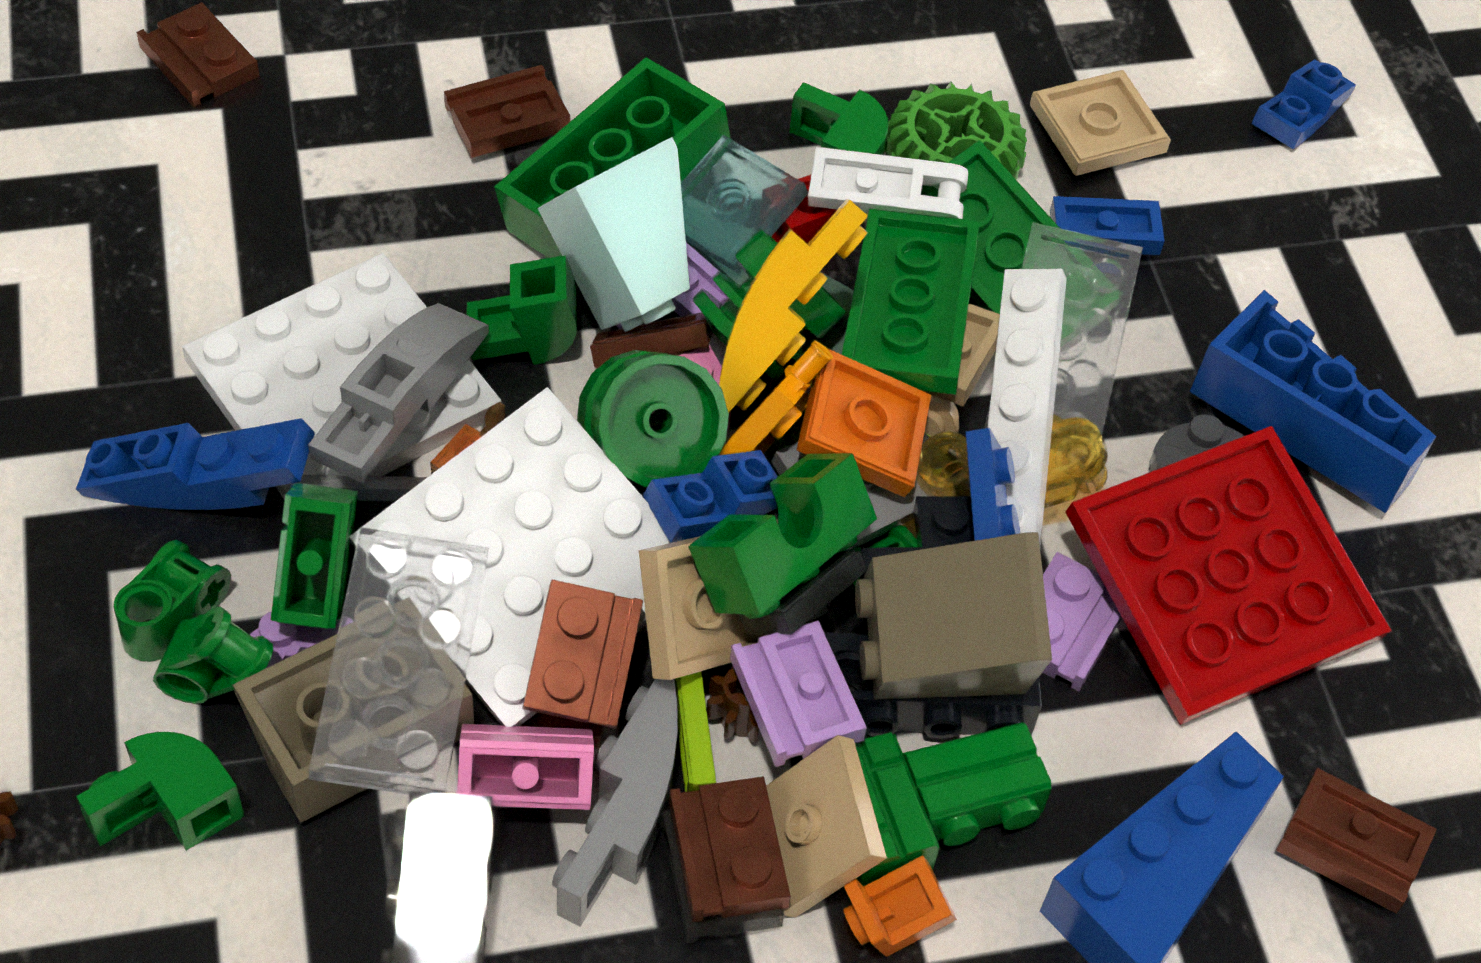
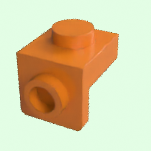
M923 855L866 886H863L857 879L844 885L852 905L844 908L843 911L855 937L861 945L871 942L886 957L957 920L929 862Z

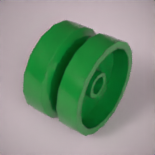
M632 350L610 357L591 373L579 396L577 413L578 423L603 450L606 457L617 466L629 481L643 487H648L652 479L703 473L711 457L718 456L726 442L729 419L723 391L706 368L684 356L643 350Z

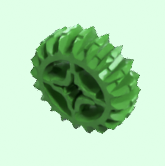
M951 81L946 89H940L930 83L925 93L913 90L907 100L899 101L898 107L891 116V120L888 121L885 152L887 156L948 163L980 140L1017 180L1020 168H1023L1026 158V129L1021 127L1020 114L1009 111L1008 101L995 102L993 100L992 90L980 94L974 91L972 83L967 89L956 88Z

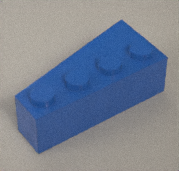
M1263 290L1209 344L1190 392L1253 432L1272 426L1290 455L1386 513L1412 482L1436 436L1381 389L1369 391L1357 379L1355 374L1357 368L1342 355L1334 359L1328 356L1312 342L1315 332L1299 319L1292 323L1286 320L1275 310L1278 301L1266 290Z
M1237 731L1234 732L1058 873L1051 882L1040 912L1088 963H1164L1264 813L1284 776Z

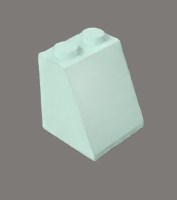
M672 137L587 180L537 208L562 256L566 255L575 281L601 330L621 324L626 332L643 323L645 325L675 310L676 307L672 298L690 289L678 148Z

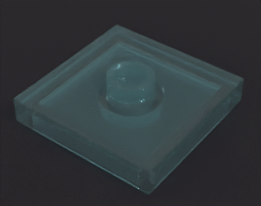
M722 135L681 182L685 239L688 243L739 275L743 269L734 254L759 228H762L768 235L772 236L808 195L806 186L800 180L727 136Z

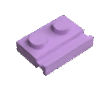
M1057 552L1043 574L1052 661L1042 673L1054 679L1056 675H1059L1072 682L1071 688L1079 692L1119 625L1122 616L1098 572Z
M819 621L802 625L793 634H780L777 632L759 637L758 643L742 647L741 643L731 645L730 660L775 767L784 765L785 759L802 755L803 759L837 735L854 739L855 743L864 741L867 727Z

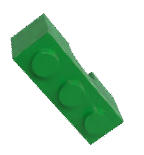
M853 453L807 454L769 483L778 506V523L774 515L729 514L688 546L715 613L741 614L749 619L760 618L772 613L780 606V599L797 585L815 578L819 574V567L834 554L852 547L858 540L857 535L877 520Z

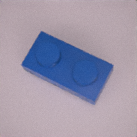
M1053 196L1050 218L1081 252L1161 254L1165 239L1159 201Z
M990 428L966 431L975 541L1019 534L1020 526L1016 507L1014 504H1007L1006 484L1015 482L1014 463L1009 447L1001 448Z

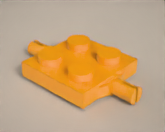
M813 341L807 351L793 365H788L785 368L784 373L786 376L727 439L719 455L761 450L764 454L775 441L769 433L779 440L802 415L809 397L806 390L811 386L812 380L828 361L832 360L833 356L830 351L818 341Z

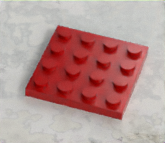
M1272 426L1073 501L1065 511L1180 725L1381 640L1392 631Z

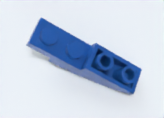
M302 418L205 437H202L189 423L97 440L93 441L91 449L86 456V463L76 490L82 496L163 509L214 510L264 505L269 487L301 482L309 455L308 444L314 438L315 432Z

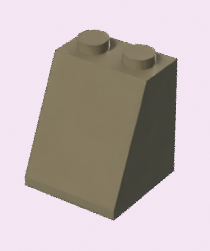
M1025 532L873 557L864 579L856 580V613L858 618L867 617L869 641H861L860 669L863 680H872L874 700L1026 694L1052 661L1038 532Z

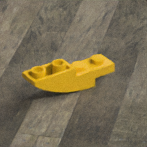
M846 199L808 244L789 228L768 255L752 281L731 329L720 372L719 386L723 391L728 413L735 405L742 411H745L767 385L760 379V376L774 360L784 366L806 341L799 333L806 325L805 321L789 306L795 299L805 305L828 279L820 272L836 253L843 260L847 258L868 233L860 226L868 215L851 200Z

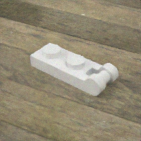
M816 147L808 193V206L838 209L846 199H849L864 213H869V209L962 219L964 206L959 202L960 193L964 192L967 188L969 173L965 167L952 163ZM922 185L934 186L938 189V196L921 195Z

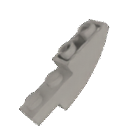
M440 303L427 307L408 318L377 344L340 386L342 402L308 444L310 459L364 483L417 411L422 409L429 412L487 336L489 325Z
M655 679L650 688L639 687L626 712L625 720L628 721L627 725L618 738L610 735L597 755L594 770L599 772V800L586 823L585 833L589 835L578 853L571 849L566 852L552 880V886L557 888V915L581 927L612 874L635 885L637 884L659 837L669 804L670 790H672L678 728L677 696L674 679Z

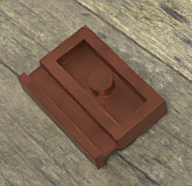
M202 2L158 22V29L150 33H146L144 29L136 32L141 50L193 107L201 105L200 98L212 94L215 98L259 77L257 60Z
M542 65L444 91L445 108L447 112H451L453 123L471 158L555 135L570 122V114L551 80H547L545 69Z
M700 312L651 322L646 325L641 324L626 332L621 328L598 333L592 342L593 344L590 345V350L596 369L610 357L632 350L680 355L709 346L713 332L710 330L703 313Z
M552 579L549 585L522 709L584 723L599 724L615 729L619 718L643 600L615 595V593Z
M1317 768L1276 851L1397 914L1406 901L1407 893L1417 876L1437 829Z
M764 776L700 785L697 791L681 793L680 788L670 790L669 805L692 923L702 921L705 916L722 914V918L789 908L791 895Z

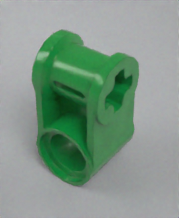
M175 539L161 547L152 561L129 584L120 589L115 597L113 607L124 651L131 658L139 661L153 662L162 659L179 622L205 614L210 609L221 604L231 584L230 571L222 565L209 566L190 554L188 545L182 541Z
M217 606L205 614L192 619H185L178 623L153 676V682L163 693L176 700L192 704L204 703L209 698L233 691V684L266 669L273 653V643L264 636L252 637L231 622V614L227 610Z

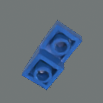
M1314 59L1291 74L1281 93L1259 106L1252 124L1294 150L1314 134L1353 93L1356 84L1343 77L1341 71L1335 66Z
M761 450L711 457L703 473L652 479L643 497L648 502L651 511L670 543L702 536L729 514L764 515L778 508L769 484L778 476Z

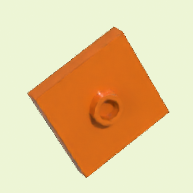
M828 349L833 358L827 362L812 380L796 451L806 455L853 453L863 480L905 498L915 486L931 394Z

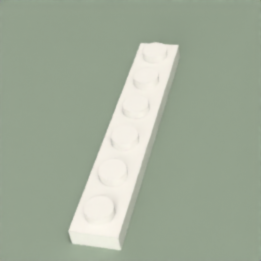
M1005 269L988 428L993 432L1001 448L1009 447L1012 454L1015 482L1006 484L1007 504H1014L1016 507L1020 533L1038 532L1039 544L1041 545L1067 278L1063 269Z

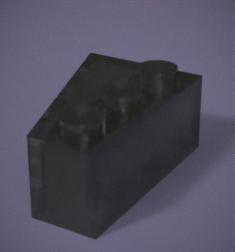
M409 791L408 810H396L393 826V850L403 851L401 878L389 879L386 896V919L397 920L394 948L382 949L380 963H484L487 927L485 926L488 892H492L494 874L493 868H491L493 835H498L500 820L492 796Z

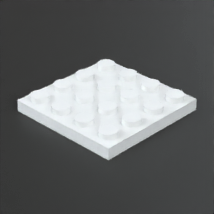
M381 253L185 344L182 348L185 361L235 431L302 418L316 435L342 402L340 386L358 364L396 327L427 307L386 255ZM470 360L466 362L429 412L422 409L417 411L369 476H383L502 415V400ZM309 453L303 475L346 476L310 459ZM291 484L275 486L284 499Z
M548 387L349 536L353 547L400 603L407 599L411 600L458 674L500 725L506 727L521 726L537 713L524 710L522 706L551 580L607 591L630 599H642L643 605L637 628L638 632L647 625L638 550L670 543L651 511L648 502L617 466L606 457L603 450Z

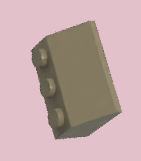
M410 599L233 684L234 692L266 763L300 823L460 741L462 724H474L472 693Z

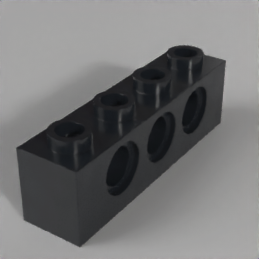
M824 632L846 683L858 689L850 692L867 727L865 734L878 736L890 732L925 733L933 738L945 739L958 734L975 735L1023 722V724L1026 723L1032 736L1042 707L1040 677L1037 678L1026 694L874 700L872 680H863L860 669L861 641H869V635Z

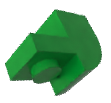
M803 82L793 96L789 132L821 145L822 148L884 155L888 133V118L880 103L860 89L849 102Z
M566 255L510 264L509 296L467 302V316L489 325V333L472 354V360L528 351L533 365L553 360L570 348L577 333L576 282Z
M176 732L147 733L124 742L132 765L121 771H112L100 776L90 785L88 790L76 796L86 824L100 846L161 812L187 851L245 817L237 785L213 751L201 741Z

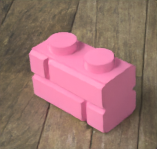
M462 724L459 746L457 805L485 806L488 801H493L494 805L499 807L590 810L594 758L592 729Z

